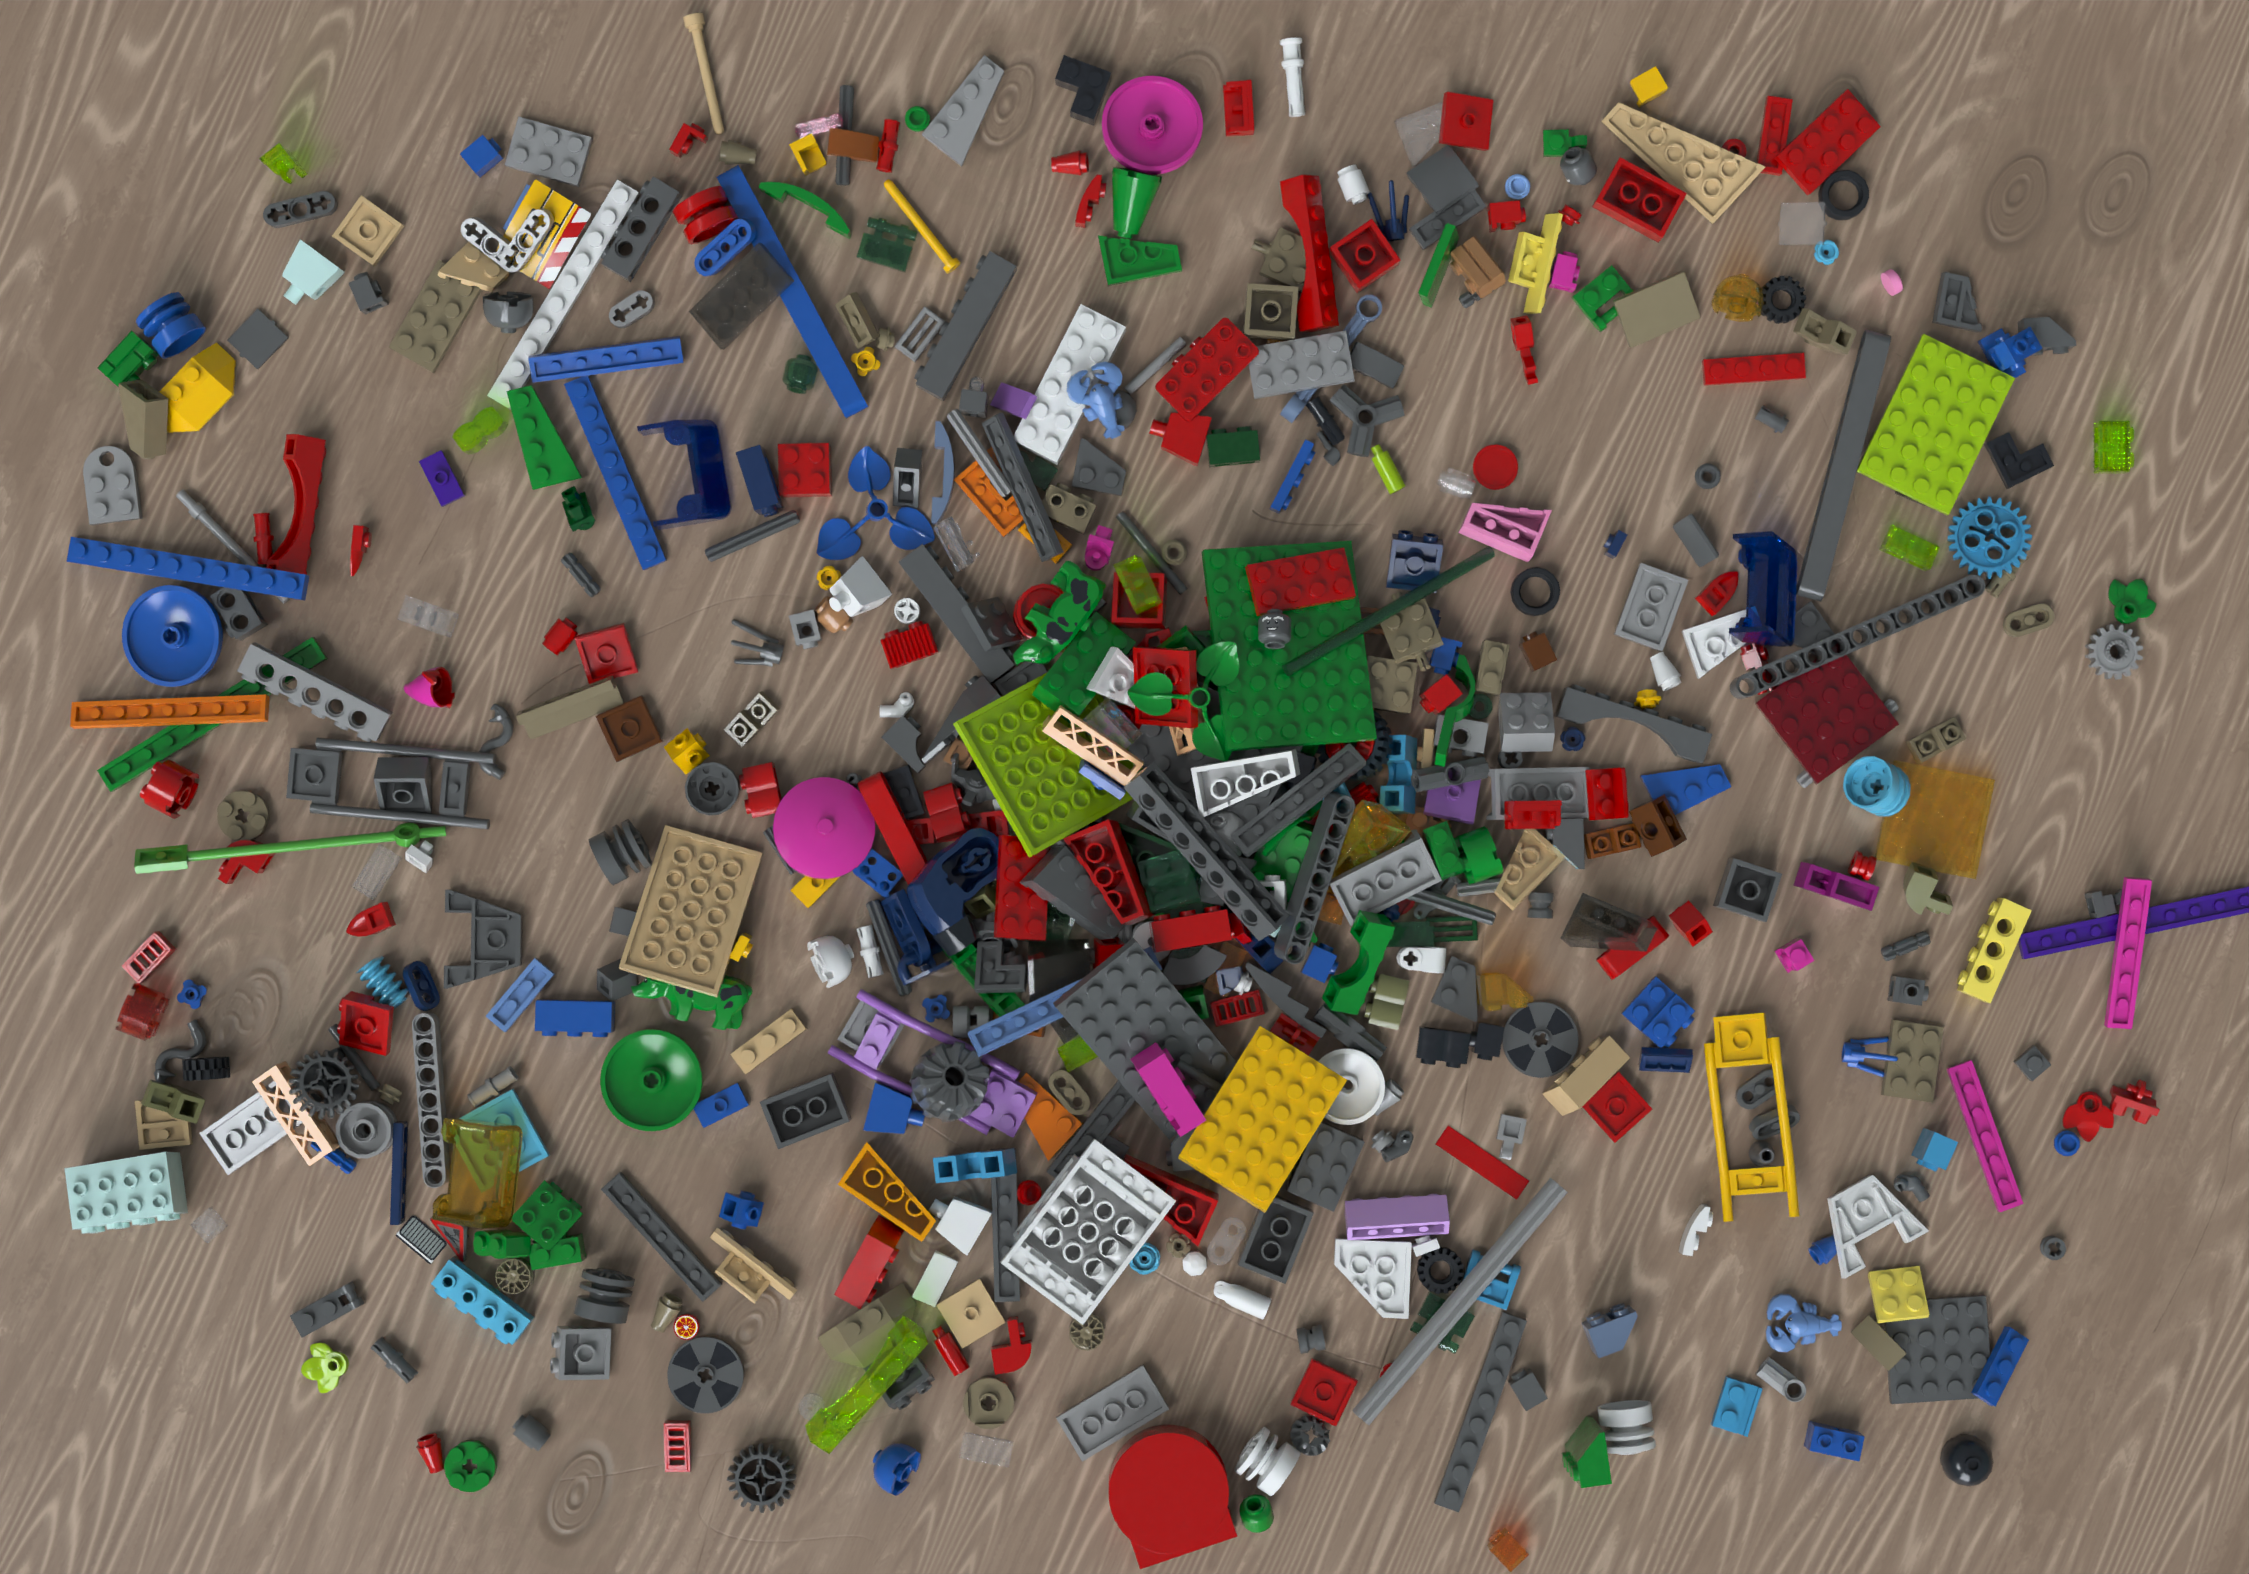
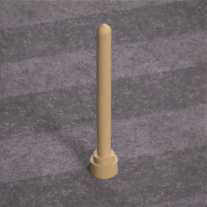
M703 13L689 14L683 17L685 28L693 36L714 132L720 135L724 132V127L702 30H704L703 25H705Z

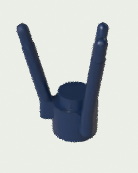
M1390 180L1391 219L1385 220V225L1382 222L1372 193L1370 192L1367 195L1382 234L1387 241H1398L1405 239L1404 234L1407 233L1406 223L1409 195L1404 196L1400 223V219H1397L1394 181Z

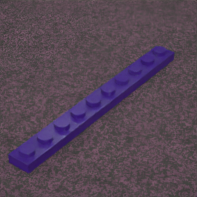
M2249 886L2150 906L2148 908L2145 934L2249 913ZM2119 913L2022 933L2018 941L2021 958L2029 959L2115 941Z

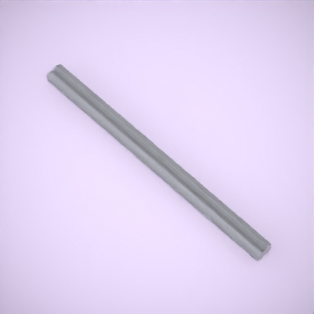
M1551 1178L1546 1182L1356 1405L1353 1412L1368 1425L1373 1422L1568 1193Z

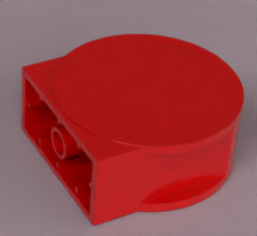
M1157 1425L1135 1434L1118 1451L1109 1475V1505L1118 1527L1131 1541L1140 1569L1237 1537L1236 1526L1228 1505L1229 1486L1225 1465L1216 1448L1204 1436L1192 1429L1179 1425Z

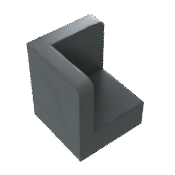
M621 959L597 969V990L612 1002L633 993L631 986L637 985V974L619 969Z

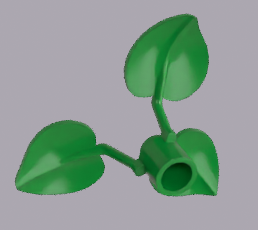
M1232 641L1218 642L1205 648L1199 654L1196 661V669L1200 675L1206 676L1202 688H1193L1188 695L1171 694L1173 690L1171 680L1162 673L1154 672L1146 674L1129 688L1128 696L1138 709L1153 716L1168 713L1172 708L1171 699H1186L1191 706L1201 708L1205 722L1199 723L1198 727L1194 728L1192 734L1193 744L1203 755L1225 762L1229 759L1232 751H1225L1221 715H1215L1210 720L1208 718L1206 706L1210 702V694L1207 688L1210 680L1215 685L1225 686L1236 679L1240 665L1237 645Z

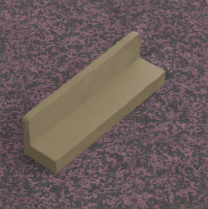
M612 675L518 712L516 718L519 725L524 724L529 738L534 739L623 704L624 701Z

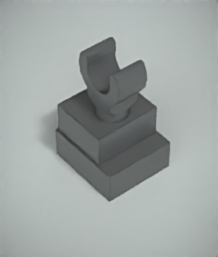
M2122 889L2117 890L2113 895H2102L2101 891L2084 893L2090 918H2100L2117 913L2115 905H2120Z

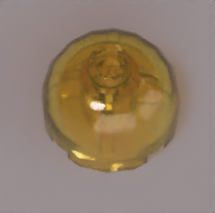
M1733 275L1724 278L1717 285L1711 307L1717 314L1719 310L1726 313L1725 318L1728 320L1749 322L1753 320L1754 316L1758 315L1759 317L1761 315L1764 294L1760 285L1748 275Z

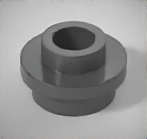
M1703 464L1695 472V481L1703 489H1712L1720 481V471L1712 464ZM1705 472L1711 474L1712 478L1710 481H1705L1703 479V474Z

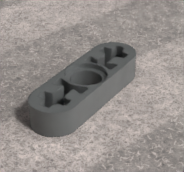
M320 191L270 204L264 209L263 218L271 227L282 228L332 215L337 210L338 203L331 193ZM324 197L331 201L327 205L328 209L326 210L322 206L314 207L316 213H313V207L309 202L312 200V203L315 205L321 204ZM298 203H304L307 206L306 214L301 217L294 214V207ZM288 206V213L291 219L287 215L279 216L278 222L270 218V216L274 215V210H277L279 213L287 212L285 207Z

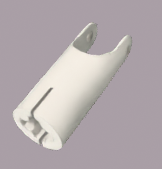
M1218 1281L1215 1284L1214 1294L1216 1297L1225 1300L1226 1303L1236 1309L1262 1320L1264 1319L1271 1303V1298L1241 1285L1229 1284L1224 1281Z

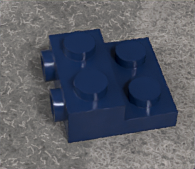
M1399 530L1398 534L1392 533L1386 588L1437 593L1443 539H1438L1439 536L1434 533H1424L1423 537L1413 536V532L1408 530Z

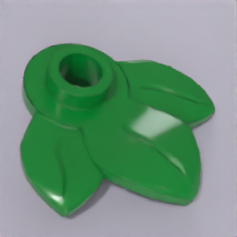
M2116 579L2111 582L2108 598L2115 606L2114 616L2120 623L2131 624L2138 618L2149 617L2154 612L2156 603L2153 600L2147 599L2148 587L2143 579H2136L2127 586ZM2124 608H2128L2131 614L2126 613Z

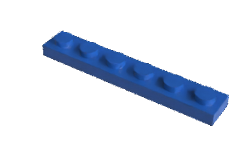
M680 336L538 354L528 357L532 383L684 363Z

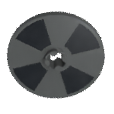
M1531 1002L1519 1007L1508 1018L1504 1026L1502 1038L1503 1050L1511 1065L1521 1073L1537 1078L1550 1077L1563 1071L1572 1062L1578 1048V1031L1570 1015L1559 1006L1548 1002ZM1541 1033H1544V1039L1547 1040L1546 1044H1540L1539 1047L1536 1046L1537 1041L1534 1040V1036H1540Z
M698 1337L687 1341L677 1349L670 1360L667 1378L671 1393L683 1407L697 1413H714L726 1408L738 1396L743 1385L744 1369L738 1353L728 1343L714 1337ZM705 1369H709V1374L712 1378L703 1381L699 1371L703 1372Z

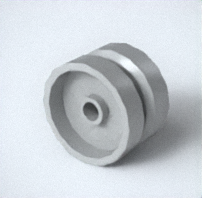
M366 1100L352 1105L340 1115L336 1123V1138L339 1146L347 1154L355 1158H370L387 1151L393 1145V1123L397 1122L395 1113L387 1105L379 1101ZM366 1124L370 1126L371 1133L365 1131Z

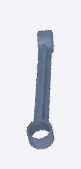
M1365 295L1359 299L1356 305V314L1343 330H1346L1349 347L1365 325L1379 317L1382 311V304L1376 296ZM1366 300L1375 302L1378 306L1377 314L1373 317L1364 316L1360 311L1362 302ZM1318 388L1296 392L1280 415L1293 423Z

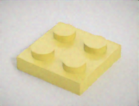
M1920 1266L1870 1271L1868 1273L1877 1323L1929 1317L1930 1314Z

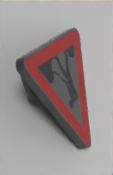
M432 1216L430 1221L462 1263L467 1260V1238L469 1237L467 1230L469 1226L462 1221L457 1222Z

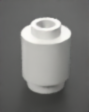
M1350 165L1337 172L1339 175L1337 180L1346 202L1352 201L1353 205L1367 199L1366 195L1370 191L1361 169H1358L1356 165Z

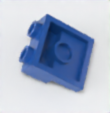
M1654 976L1621 1014L1657 1047L1662 1048L1665 1045L1668 1048L1677 1039L1675 1033L1680 1027L1685 1029L1694 1020L1692 1014L1695 1010L1668 988L1658 977Z

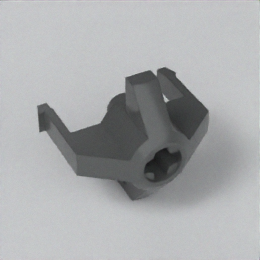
M955 753L951 759V781L964 792L965 796L962 803L967 806H973L976 803L994 800L995 797L980 770L966 771L958 768L959 754Z

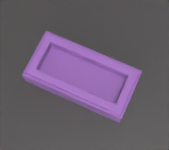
M1001 382L990 405L996 409L1026 419L1037 396Z

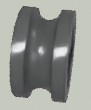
M2047 1236L2041 1241L2040 1250L2045 1257L2051 1260H2058L2064 1256L2066 1246L2061 1239L2055 1236ZM2055 1242H2057L2056 1248H2058V1251L2056 1253L2051 1252V1254H2049V1244H2055Z

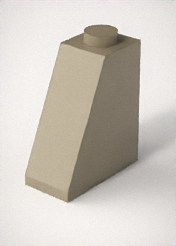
M142 379L119 383V393L130 449L143 459H154L156 456L165 455L168 398Z

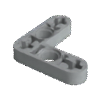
M544 208L532 211L511 242L478 217L466 219L461 225V233L466 240L508 272H516L522 270L552 228L554 217L549 210ZM544 215L543 221L546 224L538 226L536 230L531 229L539 222L536 216ZM476 224V230L480 234H484L486 232L488 234L484 237H482L478 233L471 234V227L469 225ZM524 233L530 234L533 238V244L530 248L522 244L521 238ZM490 238L498 240L499 249L497 252L489 249L488 241ZM519 250L524 252L519 254L516 258V262L518 263V265L515 264L511 266V259L509 258V256L511 257L516 255Z

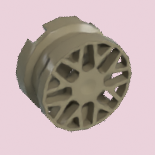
M509 1258L497 1268L495 1274L496 1283L503 1292L518 1294L530 1286L534 1278V1270L531 1269L530 1262L525 1258Z
M1092 1313L1083 1325L1076 1319H1073L1069 1328V1337L1076 1348L1087 1351L1097 1348L1104 1338L1102 1320Z

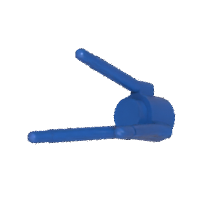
M1888 1037L1860 1040L1850 1039V1043L1844 1042L1842 1048V1062H1847V1067H1855L1880 1077H1884L1883 1071L1858 1062H1863L1864 1058L1897 1061L1898 1057L1865 1052V1047L1860 1046L1888 1042Z

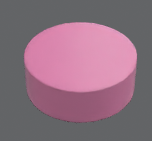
M1889 269L1881 274L1882 284L1891 296L1902 291V281L1894 270Z

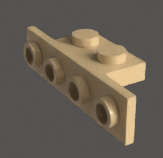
M716 1228L710 1238L729 1252V1255L714 1273L754 1304L769 1285L790 1300L797 1291L792 1281L777 1275L769 1263L761 1262L754 1257L753 1251L745 1245L740 1246L734 1241V1237L728 1231H721L719 1228Z

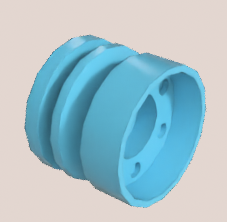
M1865 756L1856 760L1847 769L1844 776L1843 789L1846 798L1853 805L1879 817H1885L1898 813L1906 805L1910 797L1911 784L1908 776L1901 768L1875 756Z

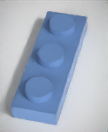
M534 958L486 1017L503 1032H507L553 978L555 973L540 960Z

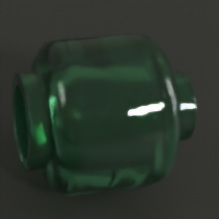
M802 354L787 360L782 377L787 390L798 394H805L808 390L814 388L818 372L817 365L811 362V357Z

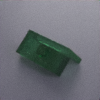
M1434 921L1391 922L1395 929L1394 935L1387 947L1435 946Z

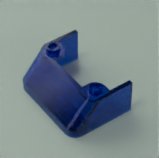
M708 419L672 420L637 426L638 432L643 436L664 433L666 440L670 444L675 446L687 445L695 494L686 495L678 501V518L654 521L653 526L658 530L727 518L731 513L732 505L718 426Z
M1773 531L1733 534V539L1742 545V549L1738 552V559L1740 564H1743L1744 568L1748 570L1746 617H1741L1739 622L1736 623L1735 628H1729V634L1743 643L1777 647L1792 646L1795 637L1797 554L1795 549Z

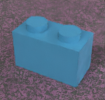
M1923 1128L1911 1156L1918 1158L1917 1164L1937 1172L1939 1167L1946 1170L1958 1142Z

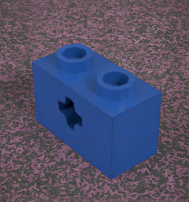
M1809 1421L1804 1446L1812 1452L1860 1461L1865 1436L1858 1431Z

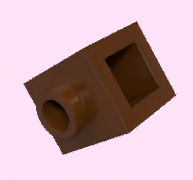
M1535 631L1522 637L1524 643H1521L1519 647L1531 672L1557 661L1545 633L1538 635Z

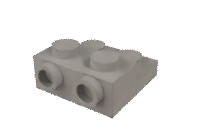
M557 1326V1332H553L551 1337L552 1348H556V1357L551 1358L550 1371L555 1373V1378L558 1380L609 1379L611 1328Z

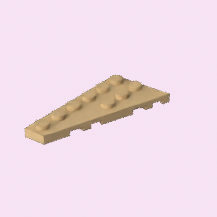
M1619 102L1601 121L1661 178L1686 192L1687 194L1684 199L1711 224L1723 214L1765 168L1763 165L1750 161L1745 157L1725 150L1720 146Z

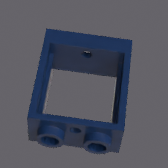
M757 445L736 452L754 511L759 515H764V517L778 514V509L784 507L765 449L761 445Z

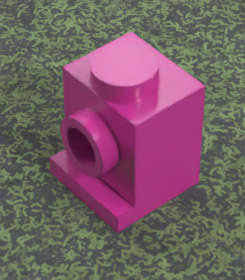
M1571 252L1557 254L1548 287L1571 293L1575 291L1577 284L1572 283V281H1577L1580 272V266L1576 265L1578 260L1577 254Z
M1799 938L1793 939L1774 951L1787 973L1792 970L1798 971L1815 961L1802 939Z

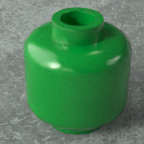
M1258 1494L1250 1495L1243 1499L1239 1508L1243 1526L1254 1533L1264 1532L1269 1529L1274 1520L1270 1501L1265 1496Z

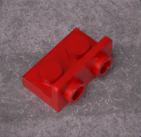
M1625 768L1585 770L1589 821L1628 818L1629 803Z

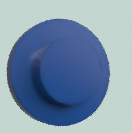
M2061 1131L2054 1138V1148L2063 1156L2075 1154L2080 1147V1140L2074 1132Z

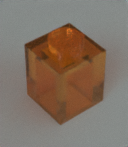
M1506 1528L1502 1531L1497 1530L1488 1539L1490 1542L1487 1545L1489 1550L1510 1572L1529 1555L1527 1550Z

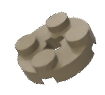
M236 791L229 794L217 808L218 824L223 833L232 840H254L266 830L265 828L270 819V810L266 801L261 796L249 791ZM241 809L244 812L249 811L250 813L246 823L243 820H238L237 816L240 814L239 811Z
M995 1377L980 1378L971 1383L965 1393L963 1400L964 1412L980 1428L994 1429L1000 1427L1013 1412V1393L1005 1381ZM986 1396H991L992 1400H996V1404L992 1405L990 1410L981 1403L983 1400H986Z

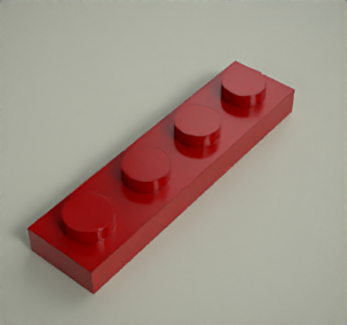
M1804 353L1702 360L1704 386L1806 378Z

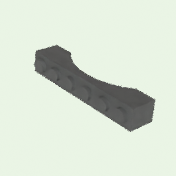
M1572 684L1571 688H1564L1555 717L1578 725L1601 718H1621L1634 721L1656 733L1669 746L1676 757L1698 764L1704 762L1712 734L1706 732V727L1692 724V727L1682 725V719L1668 716V719L1658 717L1659 712L1644 708V711L1634 709L1635 704L1620 700L1618 704L1610 701L1611 696L1596 692L1595 696L1586 693V688Z

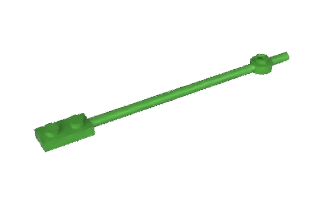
M403 823L398 825L394 831L197 851H189L188 844L135 849L134 868L136 874L188 869L189 861L396 841L402 847H410L411 844L413 846L416 845L421 838L446 836V826L419 828L414 823Z

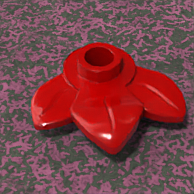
M2086 1091L2079 1095L2076 1104L2069 1106L2065 1110L2062 1123L2066 1129L2076 1127L2079 1135L2086 1142H2090L2097 1135L2100 1126L2103 1128H2113L2114 1116L2111 1110L2103 1105L2102 1099L2097 1093ZM2088 1099H2091L2093 1102L2091 1108H2086L2085 1102Z

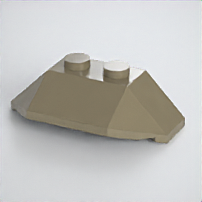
M901 1283L819 1336L818 1340L831 1360L865 1368L908 1340L916 1302L904 1283Z

